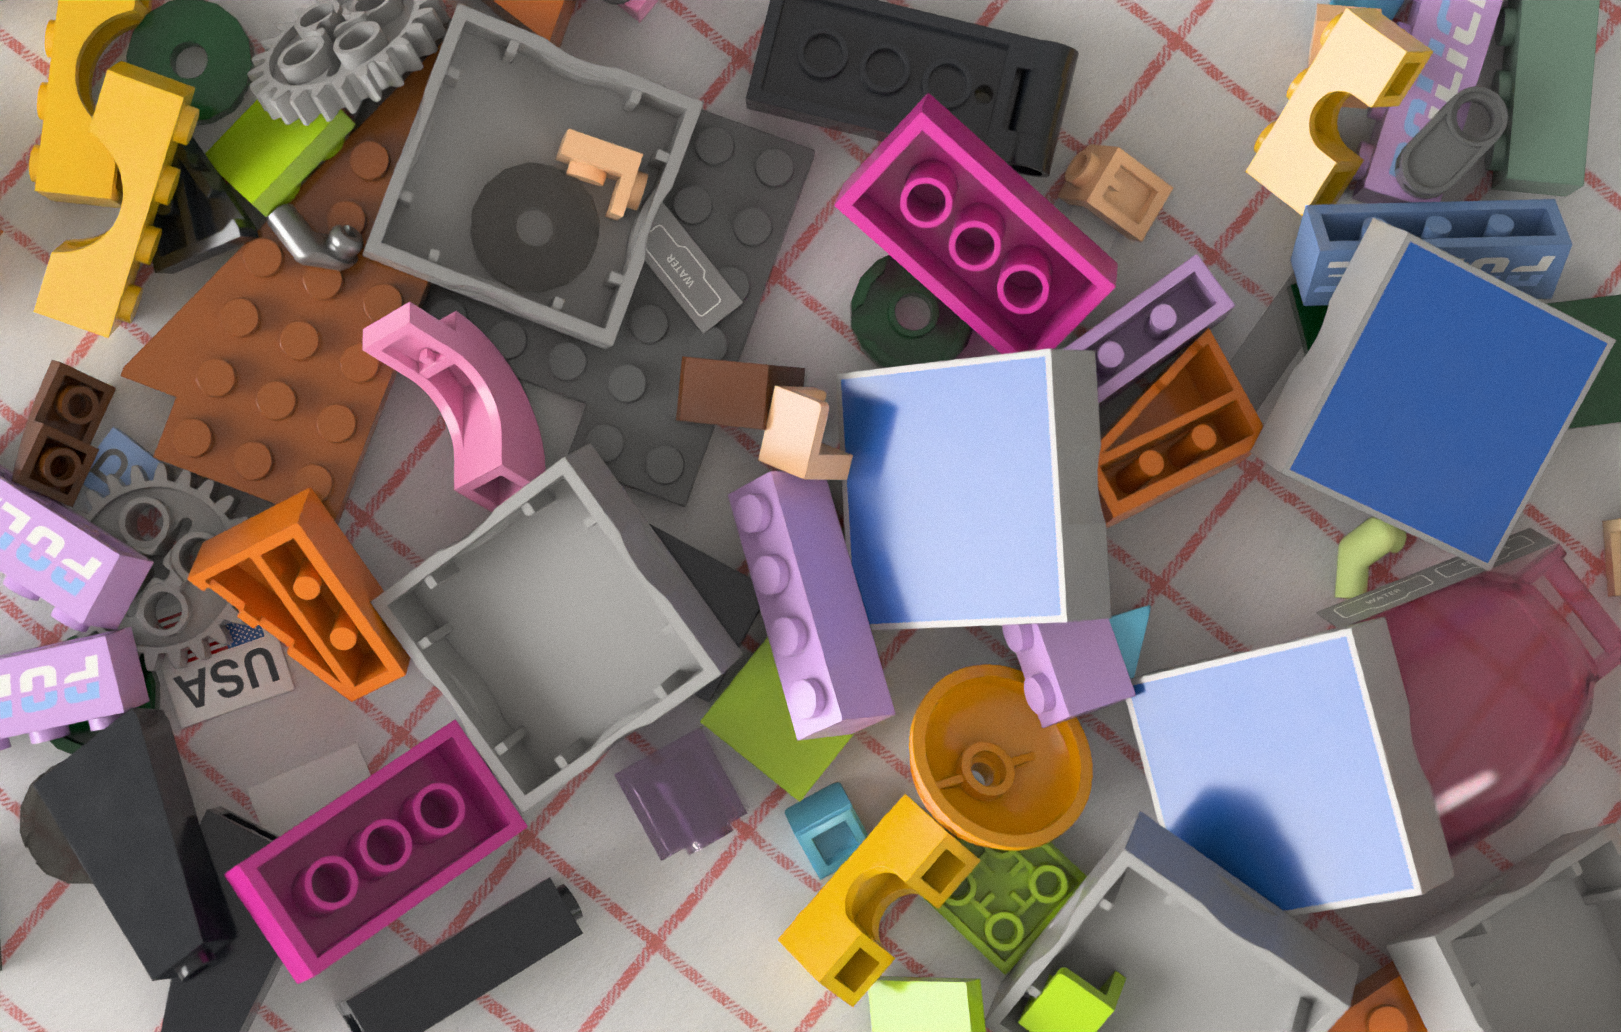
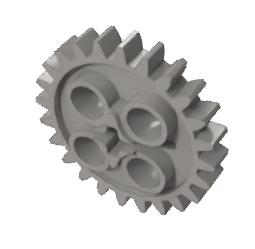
M316 0V4L309 8L296 9L295 12L298 18L294 22L278 24L276 26L280 33L278 37L263 40L261 44L265 52L252 57L255 68L248 72V76L252 81L249 86L271 118L276 120L281 117L286 125H290L298 118L301 119L304 126L309 125L320 113L329 122L344 107H347L349 112L353 114L357 112L361 100L369 97L377 102L381 100L382 90L389 86L401 87L404 84L401 77L403 73L421 70L424 67L419 57L437 52L438 47L434 40L446 36L447 31L443 24L450 20L445 10L446 6L443 0Z
M158 463L153 480H149L142 466H132L130 485H126L115 474L107 475V485L110 494L105 497L95 490L87 489L85 495L92 509L89 513L78 510L73 511L148 559L152 556L165 557L163 564L171 570L166 579L153 578L155 569L151 567L135 596L136 598L145 590L137 606V612L133 616H129L126 612L117 629L132 628L138 656L140 658L141 654L144 653L147 671H160L165 653H167L174 669L187 668L188 649L200 660L212 658L208 642L210 638L222 645H230L233 643V639L225 625L229 621L241 625L248 624L237 617L239 610L212 589L207 587L203 592L187 580L192 568L190 554L197 543L209 540L251 517L245 516L234 519L231 516L241 501L238 496L229 495L219 501L215 500L221 483L208 479L196 489L197 474L183 469L176 482H174L172 467L165 463ZM155 506L161 512L163 526L155 538L146 541L139 534L137 520L144 509ZM189 518L192 521L190 530L173 545L180 532L181 523L184 519ZM171 593L179 600L182 606V615L174 627L166 629L159 624L156 618V606L163 596ZM90 626L87 632L78 631L77 636L81 638L113 631V629Z

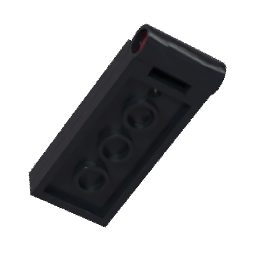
M770 0L746 95V106L750 110L883 142L929 92L1018 174L1046 178L1050 175L1079 52L1070 46L1058 42L1039 40L879 0ZM986 93L991 101L980 103L976 100L975 95Z

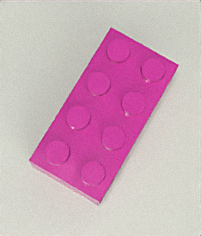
M929 92L843 184L834 204L839 211L1001 354L1055 349L1116 287L1118 263Z
M454 719L232 868L224 876L296 983L300 984L321 973L528 826L456 719Z

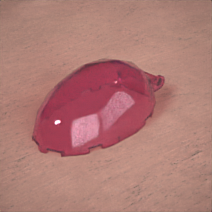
M1559 543L1542 552L1515 575L1485 571L1357 622L1360 623L1381 617L1386 618L1410 707V728L1414 749L1419 764L1431 785L1450 860L1514 821L1565 767L1591 715L1595 683L1621 663L1620 628L1563 559L1567 552ZM1542 575H1544L1604 650L1595 659H1593L1567 620L1532 585Z

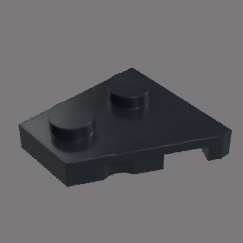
M192 136L187 146L178 143L171 166L181 170L179 181L170 204L166 206L159 203L152 225L162 229L160 241L152 260L155 273H177L259 238L256 226Z

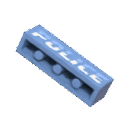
M1555 199L1305 205L1290 261L1303 305H1328L1372 219L1375 218L1430 243L1536 299H1552L1571 250L1572 241Z

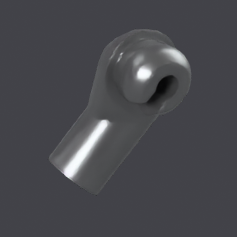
M284 204L270 214L267 220L269 227L294 259L302 265L342 271L350 268L357 262V254L363 248V238L352 226L345 225L342 227L341 225H336L332 228L329 235L314 232L293 204Z

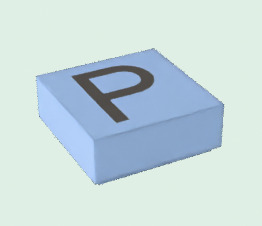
M113 427L97 447L99 451L85 479L84 485L106 497L110 494L107 485V475L115 474L126 485H130L131 467L139 465L143 467L149 480H153L158 463L163 462L153 458L152 453L119 428Z

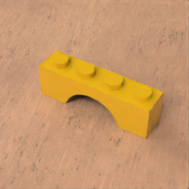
M58 0L56 20H49L45 31V52L47 57L51 58L48 82L41 83L37 95V114L39 119L43 120L40 145L35 144L33 146L29 159V176L31 181L35 182V191L49 200L121 209L123 184L119 168L108 149L89 132L95 112L92 97V79L96 64L104 50L120 35L135 29L144 17L151 12L152 0Z
M124 61L118 62L107 70L89 132L108 149L119 168L123 184L121 210L110 230L90 238L66 239L51 253L34 308L35 313L107 338L122 324V321L129 324L132 323L143 294V288L134 285L140 263L150 265L162 233V229L152 226L159 203L166 206L170 204L179 181L181 170L171 166L178 143L186 146L189 144L198 121L200 109L190 106L195 87Z

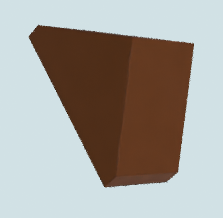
M682 356L676 420L766 430L775 385L804 387L805 368Z

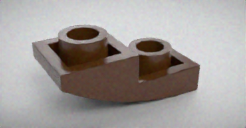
M51 360L24 429L15 461L12 482L73 508L99 451L98 448L91 446V442L116 388L62 362Z

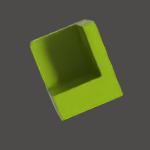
M1062 967L1054 976L1049 974L1043 991L1037 999L1032 995L1029 996L1018 1023L1030 1032H1097L1115 1010L1126 977L1115 970L1098 990L1068 968Z

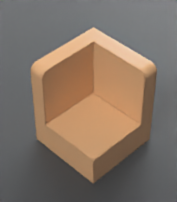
M775 385L758 461L802 479L847 480L853 455L822 443L829 413V404L825 402V391L815 387Z

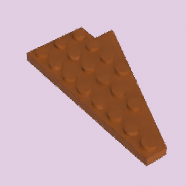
M443 42L438 46L436 53L430 54L422 62L424 67L421 70L413 71L404 80V84L398 87L344 142L340 151L332 158L326 160L304 182L295 198L288 203L293 204L314 232L329 235L332 228L336 225H341L342 227L349 225L355 228L361 234L364 243L362 250L357 254V262L350 268L342 271L302 265L294 259L266 221L257 230L259 238L245 243L124 366L120 376L176 397L153 458L275 504L311 487L337 525L339 524L398 372L363 351V329L409 302L422 309L432 284L426 280L363 257V252Z

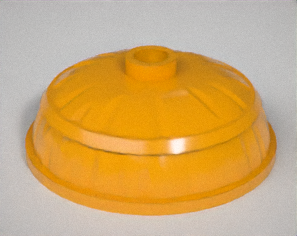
M992 664L973 665L956 670L938 681L923 697L914 714L909 735L911 774L916 790L927 810L952 834L969 843L986 848L1015 851L1028 850L1050 843L1061 836L1076 822L1083 812L1092 787L1093 764L1091 751L1084 730L1077 717L1042 728L1038 714L1033 712L1027 703L1024 694L1025 677L1023 672L1011 667ZM971 770L977 771L983 776L985 785L975 779Z

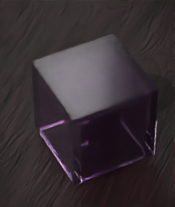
M704 725L614 774L661 861L684 848L687 854L691 855L733 831L730 823L747 814L750 809Z

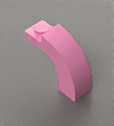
M409 302L363 329V351L415 382L429 395L441 412L453 443L454 490L493 512L496 507L546 471L541 434L524 389L512 368L495 345L466 317L455 311L438 320Z

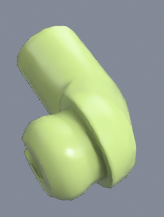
M1371 517L1343 537L1338 546L1335 598L1351 599L1366 593L1368 590L1369 566L1389 552L1398 553L1402 550L1406 543V532L1380 519Z

